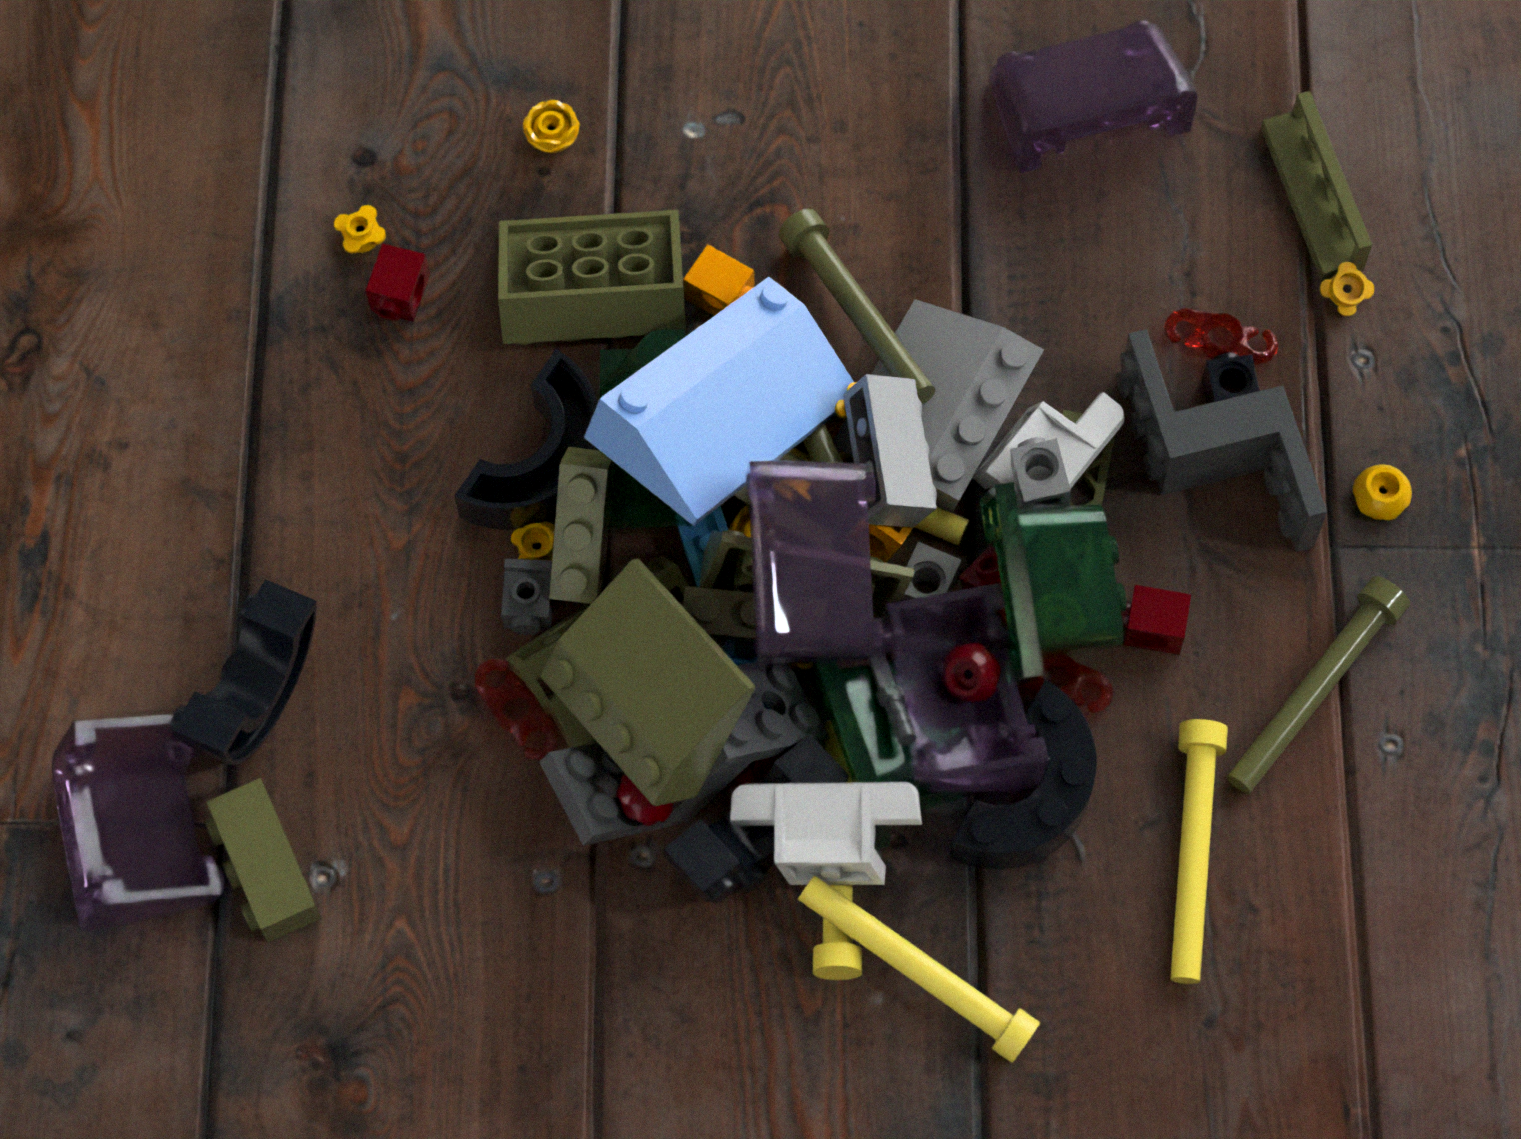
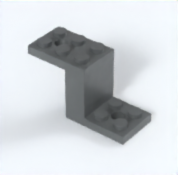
M1147 329L1129 333L1125 352L1120 353L1122 368L1120 372L1116 373L1117 386L1122 399L1129 398L1133 410V413H1130L1131 429L1136 440H1143L1147 454L1143 455L1145 472L1149 481L1156 480L1160 494L1165 495L1264 470L1267 490L1270 496L1277 495L1281 507L1278 519L1283 536L1285 538L1291 537L1296 552L1314 548L1327 510L1283 385L1174 412Z
M785 657L737 665L756 688L696 798L674 802L670 816L663 823L659 821L652 826H645L642 822L631 819L624 814L616 791L622 782L620 778L625 773L599 743L549 752L539 763L583 846L688 823L752 761L784 755L810 734L822 745L829 738V735ZM763 703L768 705L771 709H766ZM595 784L602 787L607 792V794L600 793L597 790Z

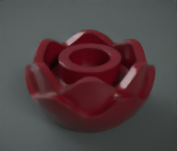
M979 643L955 646L946 655L941 669L942 679L947 691L956 699L966 703L981 702L990 698L996 691V685L1001 674L1000 664L993 653ZM967 670H971V671H972V673H973V677H972V678H969V677L967 676V674H966V671H967Z
M626 774L621 776L622 782L618 786L616 794L619 797L624 814L631 819L642 822L645 826H652L659 821L661 823L665 822L673 810L674 802L653 806Z

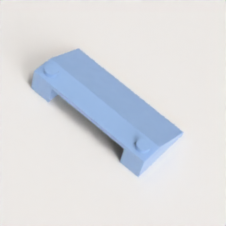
M768 277L602 396L598 401L584 438L690 524L695 526L837 414L835 411L836 403L844 399L843 394L847 391L849 384L854 381L806 306L785 288Z

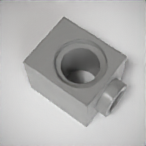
M1043 437L1030 438L1020 442L1017 448L1010 449L1011 468L1024 517L1070 506L1071 490L1057 438L1047 441ZM1043 466L1049 469L1052 474L1045 480L1037 481L1031 479L1027 472L1033 467Z
M918 542L906 566L914 568V575L897 607L900 609V613L914 622L924 623L929 621L937 625L958 582L962 560ZM921 581H928L936 585L938 589L933 593L924 594L917 591L914 585Z

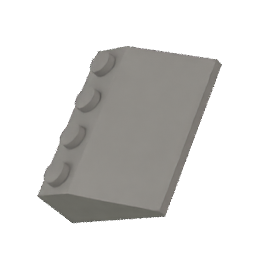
M915 299L895 335L935 388L933 397L922 404L921 418L925 441L929 446V465L932 483L937 492L936 506L953 513L1044 349L1002 326ZM879 360L871 375L892 377ZM845 418L833 441L840 456L847 458V461L854 465L847 418Z

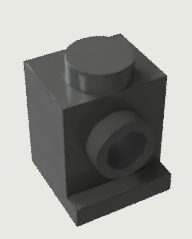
M504 559L505 572L501 608L504 628H509L513 632L523 635L537 634L539 630L551 628L553 599H549L552 560ZM518 594H534L529 599H522L518 596Z

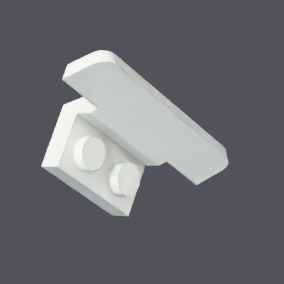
M1099 393L1076 423L1070 421L1044 401L1029 407L972 477L984 489L998 485L1006 493L1014 497L986 533L1011 547H1021L1029 541L1052 512L1047 511L1024 517L1011 468L1010 449L1017 448L1020 442L1030 438L1043 437L1045 441L1057 438L1071 489L1123 425L1125 417L1122 407L1106 393ZM1043 466L1033 467L1027 472L1031 479L1037 481L1045 480L1052 474L1049 469Z
M907 782L744 784L738 786L732 794L730 820L734 826H775L774 863L790 885H807L814 875L828 885H884L886 866L874 848L875 825H922L919 793L915 786Z

